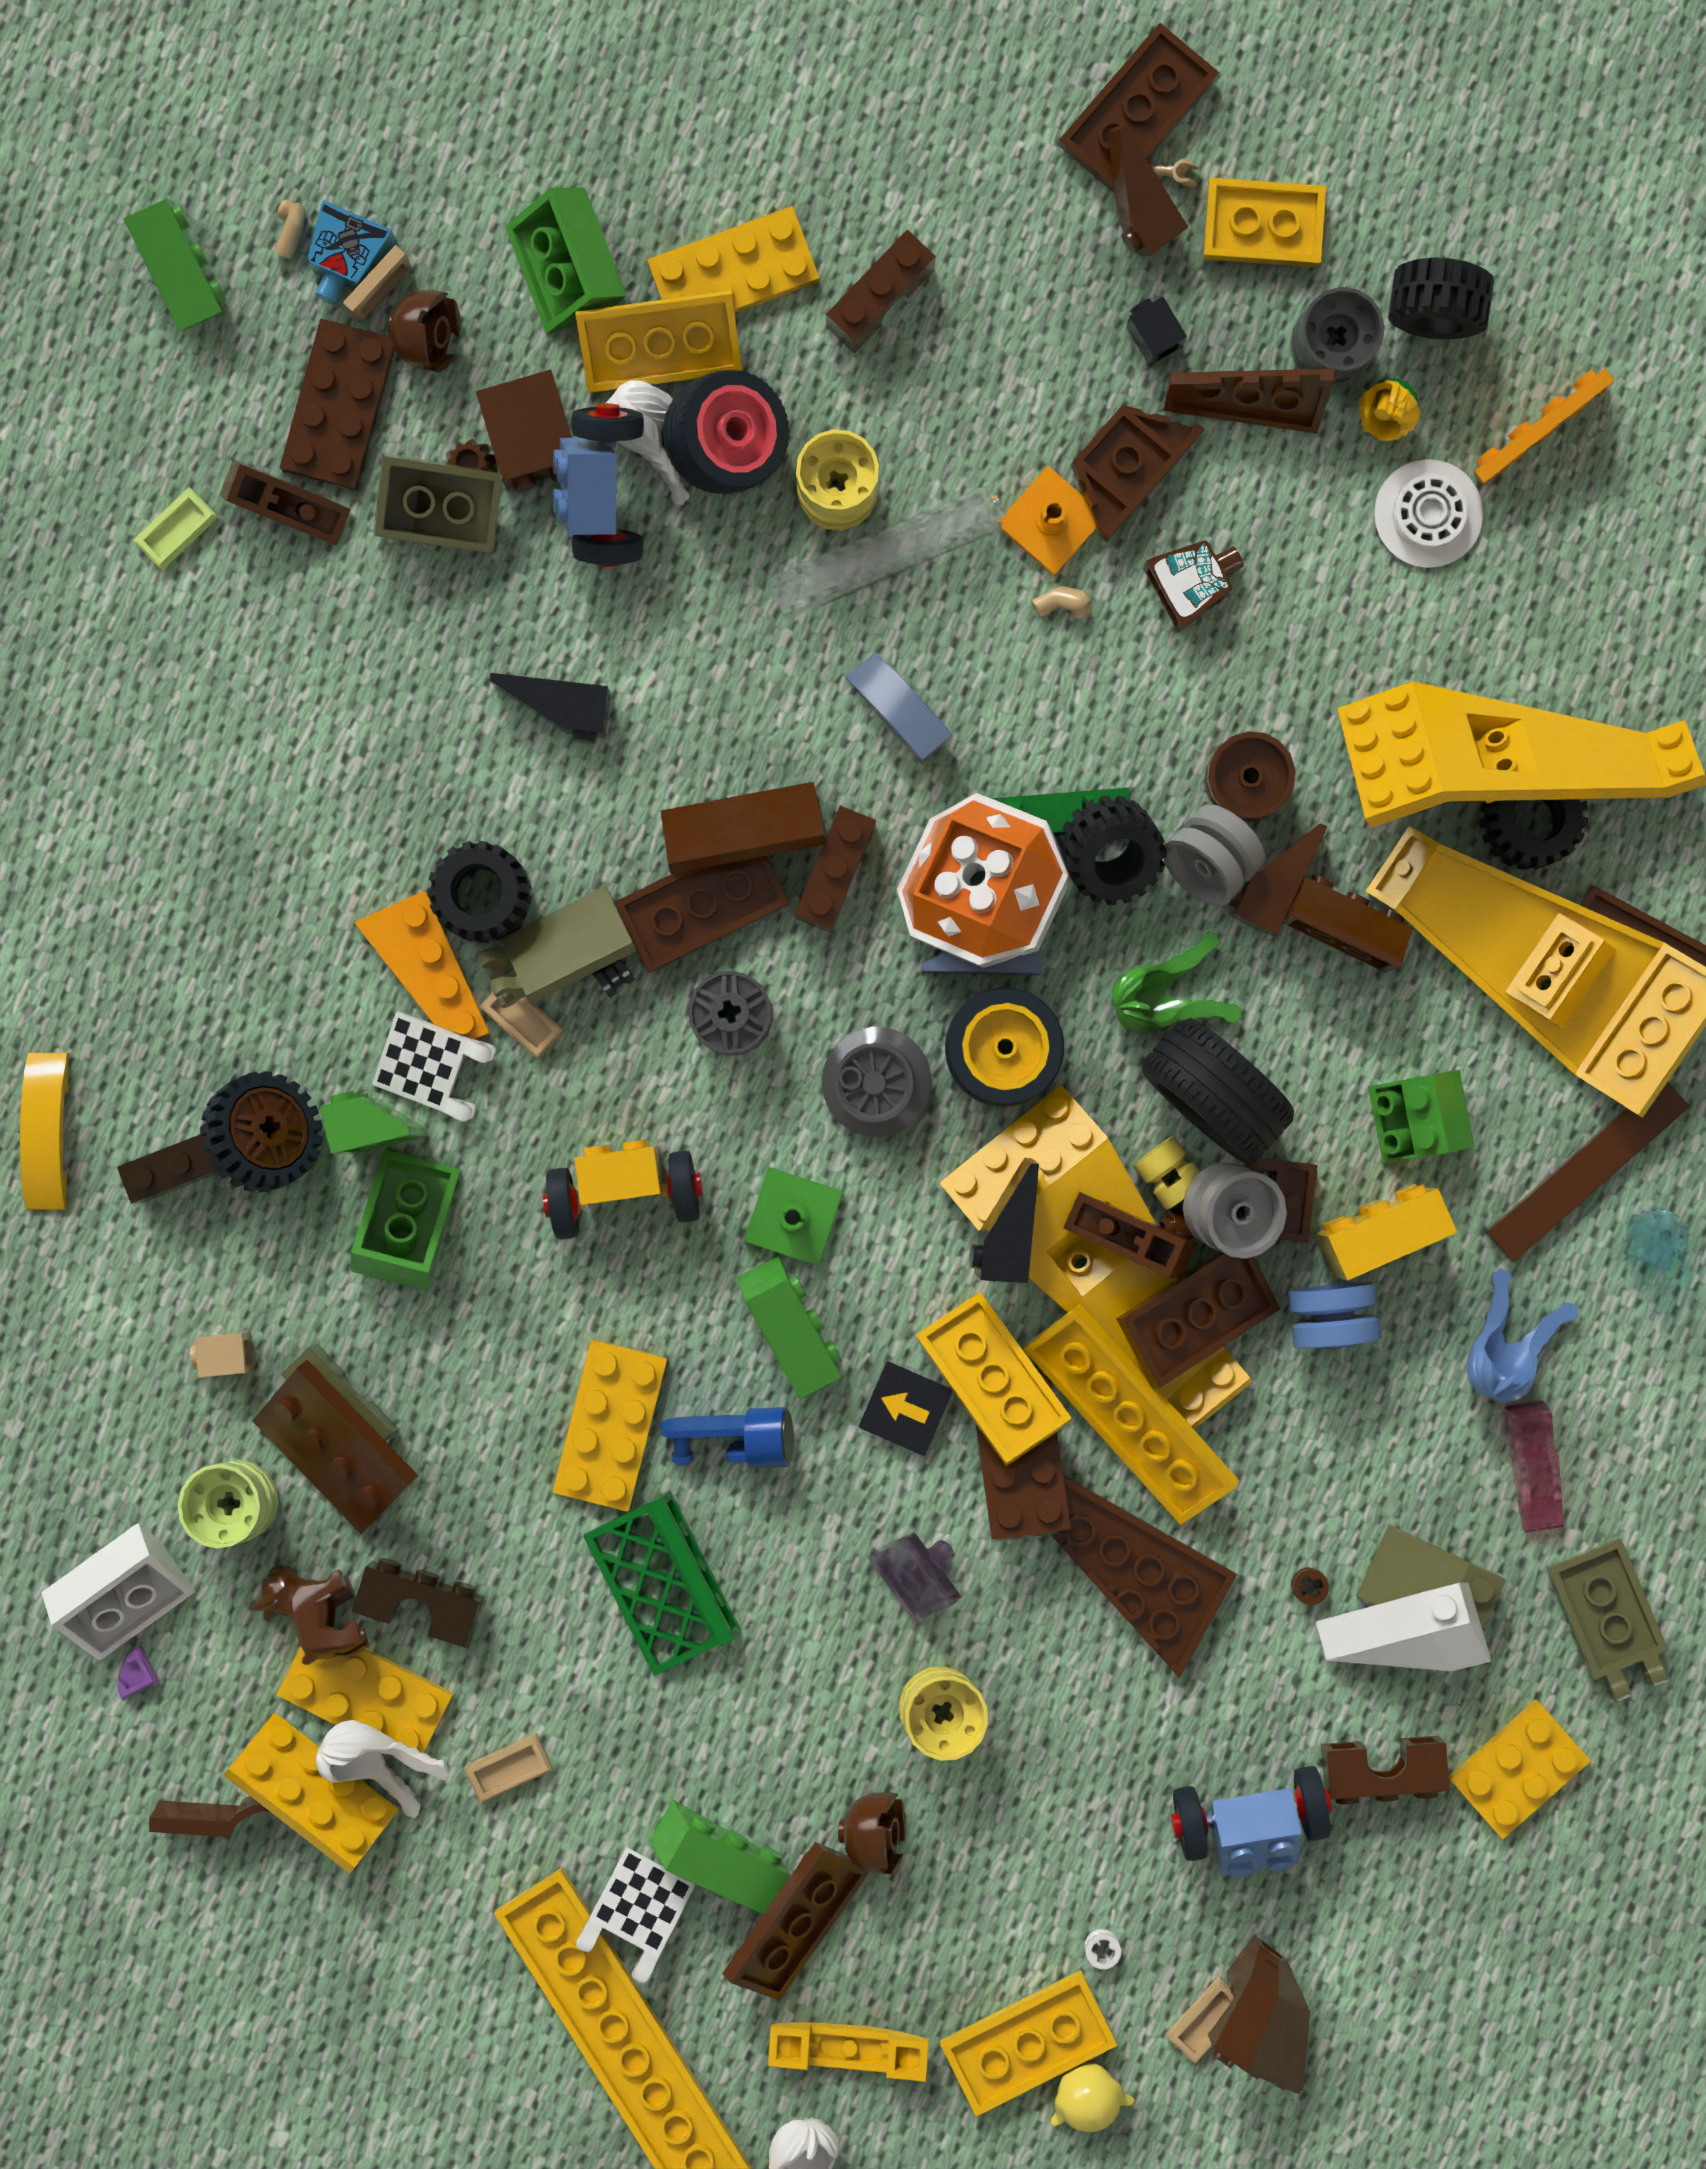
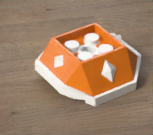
M976 793L930 818L897 891L909 934L912 938L976 966L986 968L1019 955L1024 956L1039 951L1072 879L1051 826L1047 821ZM985 871L986 875L983 882L977 886H971L972 876L976 872Z

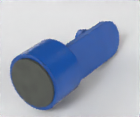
M787 1407L749 1408L746 1415L676 1417L667 1419L659 1425L661 1436L673 1438L674 1452L671 1454L672 1462L678 1466H686L693 1461V1451L689 1447V1438L744 1436V1441H734L729 1445L726 1451V1460L729 1463L747 1462L750 1468L789 1467L792 1461L794 1430L792 1417Z

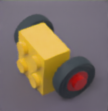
M649 1140L622 1143L623 1151L611 1152L610 1145L583 1148L584 1156L574 1157L579 1196L574 1188L572 1176L568 1168H557L547 1171V1194H543V1206L546 1218L551 1220L556 1239L564 1240L578 1236L580 1207L585 1209L586 1204L663 1194V1197H668L669 1195L670 1201L674 1204L678 1222L698 1220L700 1215L698 1196H703L701 1173H695L690 1151H677L669 1154L667 1185L664 1183L659 1147H650Z

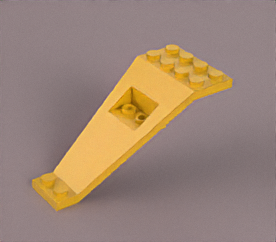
M1415 681L1337 708L1364 816L1369 828L1449 801H1486L1488 804L1494 801L1669 798L1706 785V775L1685 720L1645 733Z
M1410 825L1365 891L1397 911L1573 1074L1642 1118L1706 1027L1705 966L1660 940L1446 847ZM1569 946H1574L1572 955L1564 957V950ZM1546 979H1551V986L1546 990H1541L1542 982Z
M1060 1084L939 1184L975 1228L980 1231L1024 1158H1033L1039 1163L1029 1280L1066 1313L1081 1303L1143 1372L1116 1318L1177 1279L1166 1277L1064 1229V1225L1079 1192L1151 1223H1156L1109 1138ZM1079 1259H1087V1263L1083 1268H1075V1263ZM1223 1346L1166 1385L1157 1389L1195 1430L1253 1383V1381Z

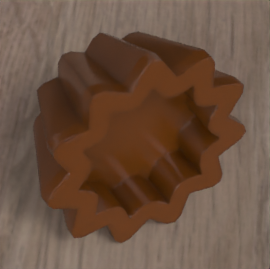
M472 438L465 444L456 442L455 450L446 452L448 459L446 464L498 473V470L493 465L496 461L495 455L488 453L489 446L487 443L477 444L475 439Z

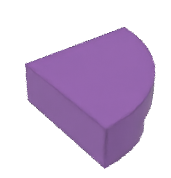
M142 1645L132 1651L122 1665L118 1680V1692L121 1700L159 1681Z

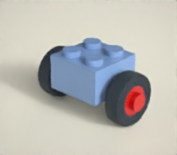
M602 403L597 404L596 407L575 410L571 418L572 433L579 438H560V450H553V472L557 474V481L560 483V489L553 490L554 513H557L558 523H563L568 535H573L572 553L575 559L602 567H614L620 564L636 562L642 558L643 554L642 536L635 532L616 529V453L612 447H615L618 441L642 437L644 431L643 414L639 411L622 408L620 405Z
M1315 1766L1294 1770L1295 1792L1293 1795L1291 1788L1214 1800L1211 1804V1812H1206V1814L1204 1808L1200 1805L1194 1786L1181 1787L1173 1791L1175 1814H1170L1172 1831L1175 1839L1180 1838L1186 1860L1195 1861L1207 1858L1208 1846L1206 1837L1209 1827L1220 1876L1230 1875L1232 1878H1244L1252 1875L1255 1870L1267 1868L1274 1872L1285 1871L1292 1868L1293 1864L1299 1863L1302 1838L1299 1819L1309 1841L1321 1840L1330 1836L1329 1813H1332L1330 1794L1327 1788L1324 1789L1320 1774Z

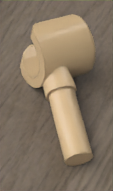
M1181 159L1174 166L1151 165L1157 176L1174 178L1185 188H1194L1198 184L1192 179L1184 178L1187 171L1191 169L1200 170L1190 160Z

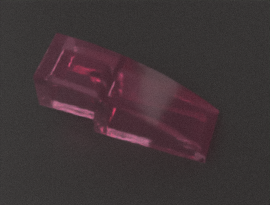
M1543 1400L1504 1406L1507 1438L1522 1528L1527 1533L1564 1527L1559 1455L1554 1449L1552 1412Z

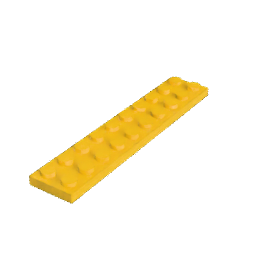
M563 1867L496 1909L494 1915L654 2169H753L603 1930H601L593 1948L589 1952H584L576 1947V1941L585 1927L591 1911Z

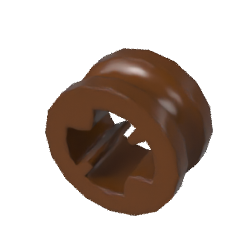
M1305 1567L1294 1574L1291 1588L1293 1594L1301 1602L1315 1605L1326 1598L1329 1584L1327 1578L1319 1570ZM1307 1576L1313 1581L1318 1579L1320 1581V1586H1315L1318 1592L1313 1596L1307 1591L1300 1592V1585H1305L1302 1579Z

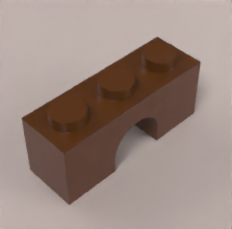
M907 229L826 313V327L855 354L881 327V322L889 309L902 296L905 295L908 298L935 270L936 256Z
M841 805L839 806L826 837V845H823L794 914L795 919L832 933L860 861H862L876 827L875 819Z
M1439 1736L1399 1738V1759L1391 1769L1386 1771H1375L1369 1768L1367 1749L1360 1741L1321 1744L1324 1789H1328L1330 1798L1335 1799V1802L1338 1804H1355L1359 1802V1797L1375 1796L1377 1801H1396L1401 1794H1414V1797L1420 1799L1438 1797V1792L1450 1791L1446 1743Z

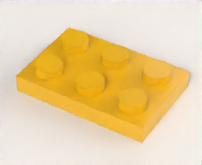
M1210 177L1207 186L1202 260L1319 268L1322 257L1326 186Z
M1535 1699L1450 1774L1449 1780L1503 1840L1589 1764L1591 1760L1541 1703Z

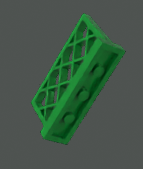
M670 1490L583 1535L654 1676L718 1645L722 1646L734 1640L740 1633L741 1628ZM647 1512L655 1526L652 1539L631 1533L635 1518ZM627 1523L626 1530L617 1528ZM606 1532L623 1537L618 1555L615 1556L603 1552L596 1537ZM658 1536H660L663 1544L657 1542ZM628 1540L649 1546L644 1565L623 1559ZM654 1549L670 1555L673 1564L669 1575L649 1568ZM609 1562L615 1563L613 1570ZM620 1566L641 1573L635 1591L620 1586L617 1580ZM676 1571H678L681 1579L675 1577ZM646 1575L667 1582L661 1601L641 1594ZM672 1584L687 1589L691 1597L687 1610L667 1603ZM626 1596L633 1599V1600H632V1603H631V1606H630V1604H629V1602H628ZM638 1601L659 1608L653 1626L638 1621L635 1615ZM694 1606L699 1614L693 1612ZM664 1610L685 1617L679 1636L659 1629ZM690 1619L705 1624L711 1638L702 1643L686 1639L685 1635ZM644 1632L651 1634L649 1641ZM656 1636L677 1643L673 1657L659 1663L652 1649ZM682 1645L690 1648L680 1653Z

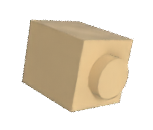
M250 1331L194 1338L195 1345L190 1348V1361L192 1368L197 1369L198 1378L253 1371Z

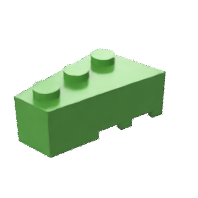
M164 199L123 218L179 331H184L225 312L222 307V303L227 301L225 294L217 279L210 281L204 268L205 265L209 264L199 242H192L186 229L190 227V223L180 204L175 205L173 201Z
M779 1255L737 1277L748 1308L799 1399L841 1378L837 1364L842 1361L838 1350L832 1340L827 1343L824 1342L819 1332L825 1329L814 1308L807 1310L802 1300L807 1295L796 1275L790 1278Z
M673 1799L650 1839L666 1871L763 1915L790 1876L782 1862L783 1856L774 1849L767 1846L759 1848L750 1843L743 1835L721 1827Z

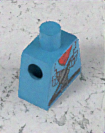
M323 200L308 254V264L313 272L323 276L315 295L327 303L337 305L345 286L355 290L397 244L392 230Z

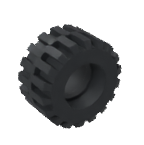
M1421 258L1403 263L1394 272L1388 320L1393 326L1404 332L1425 338L1461 339L1480 334L1488 327L1494 276L1488 270L1476 264L1452 258Z
M1109 795L1101 796L1100 802L1096 804L1093 799L1086 802L1087 808L1083 811L1077 808L1071 814L1074 820L1072 822L1066 821L1062 828L1066 835L1059 837V845L1062 849L1060 852L1070 877L1080 893L1085 897L1089 895L1093 902L1100 904L1104 899L1107 905H1116L1117 900L1122 899L1125 904L1132 902L1131 896L1138 894L1139 897L1147 893L1145 888L1149 884L1154 887L1158 881L1156 873H1163L1165 863L1162 859L1167 857V849L1163 845L1165 841L1162 834L1146 810L1142 809L1140 804L1134 800L1128 802L1126 797L1117 796L1115 801H1112ZM1117 839H1129L1124 852L1115 859L1104 862L1095 861L1099 851L1109 842Z
M1579 799L1542 800L1552 813L1553 826L1546 839L1536 841L1523 835L1516 825L1514 813L1519 800L1494 801L1488 804L1485 801L1482 804L1480 811L1484 812V817L1479 819L1480 828L1485 827L1486 834L1482 836L1484 843L1490 842L1494 848L1490 852L1495 857L1499 855L1504 857L1502 863L1508 866L1516 864L1518 869H1539L1562 860V858L1570 855L1576 849L1574 847L1576 844L1582 842L1585 834L1581 831L1588 826L1589 818L1583 817V811L1588 809L1587 801L1580 802Z
M468 841L462 843L460 848L453 846L447 850L448 855L444 859L440 857L435 864L438 867L435 873H430L428 879L431 881V888H427V895L432 902L430 908L432 913L438 917V922L462 939L471 942L478 941L480 943H489V940L494 939L499 941L508 932L513 933L519 928L517 926L521 919L525 920L528 914L526 908L528 904L531 905L532 898L529 895V888H531L530 880L527 878L523 866L504 848L498 845H491L485 841H479V843L474 844ZM484 869L491 871L499 878L502 885L500 901L494 909L483 915H473L466 912L458 900V889L462 880L476 870Z

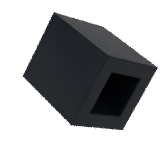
M1164 297L1154 302L1150 298L1146 299L1131 309L1132 315L1129 316L1126 328L1149 367L1184 346L1187 335Z

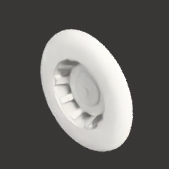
M1425 459L1401 466L1385 480L1376 498L1374 517L1378 534L1392 554L1408 564L1430 568L1450 564L1469 551L1477 540L1482 527L1483 505L1475 484L1462 470L1444 461ZM1420 485L1422 489L1416 490L1414 487ZM1404 495L1411 497L1409 503L1402 501ZM1403 511H1406L1407 519L1405 520L1402 519L1401 515ZM1453 520L1457 523L1455 529L1451 526ZM1408 526H1411L1416 531L1414 535L1407 529ZM1444 531L1446 538L1439 539L1438 534ZM1422 534L1429 535L1430 540L1421 539Z

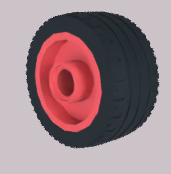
M737 370L712 372L691 381L682 388L672 399V403L669 404L663 425L665 451H667L668 459H670L671 465L674 466L679 476L699 490L716 494H731L747 490L768 479L784 459L789 444L790 432L786 409L782 405L778 394L773 391L774 389L756 375Z

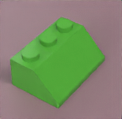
M550 188L505 226L546 334L577 324L576 311L612 307L626 297L585 188Z
M351 1091L330 1096L331 1104L320 1106L331 1154H355L428 1136L427 1128L380 1099L368 1098V1093L361 1094V1092L354 1093Z

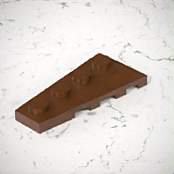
M1335 368L1173 372L1170 374L1163 411L1317 434L1334 382Z

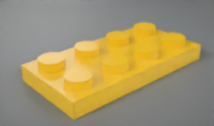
M793 206L647 259L661 300L732 290L735 313L820 282V277Z
M732 290L576 311L575 315L588 393L615 390L630 380H639L652 385L697 379L721 370L742 371Z
M981 1292L916 1334L918 1343L1006 1466L1072 1422L1069 1413Z
M591 1339L552 1493L627 1512L630 1511L668 1360L667 1357Z
M301 1646L276 1694L334 1725L349 1720L368 1724L378 1729L381 1733L393 1738L396 1742L405 1743L408 1748L416 1747L420 1753L425 1752L454 1695L453 1692L367 1648L350 1657L338 1656L328 1659H317L310 1665H303L302 1658L305 1653Z
M274 1713L227 1769L224 1776L350 1874L399 1809L363 1780L332 1783L323 1778L316 1767V1752L319 1746L277 1713Z
M1082 1970L940 2040V2046L976 2117L1118 2046Z

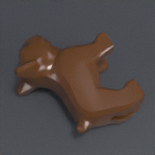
M277 1565L262 1580V1596L256 1603L252 1604L253 1611H264V1619H270L280 1614L292 1619L300 1645L305 1653L302 1658L303 1665H310L317 1659H328L338 1656L350 1657L370 1646L365 1629L358 1628L356 1621L346 1624L342 1630L334 1628L335 1608L355 1597L350 1579L347 1576L343 1577L342 1571L335 1570L323 1581L305 1580L298 1576L297 1572L291 1567Z

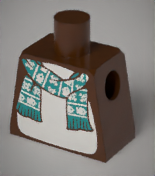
M1207 540L1153 557L1146 561L1143 569L1179 633L1229 595L1233 588L1227 576L1243 568L1244 563L1234 546L1215 555Z

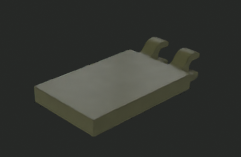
M605 886L501 938L504 948H488L478 953L477 956L483 969H486L489 978L494 979L490 982L494 996L498 997L502 1008L512 1006L525 996L532 1004L636 952L637 949L612 896ZM511 968H514L517 974L515 977H500Z
M1621 1538L1614 1539L1546 1567L1591 1678L1596 1680L1604 1677L1611 1699H1616L1618 1702L1632 1696L1621 1669L1638 1662L1641 1663V1669L1649 1685L1652 1684L1655 1687L1669 1681L1658 1657V1654L1668 1651L1667 1645Z

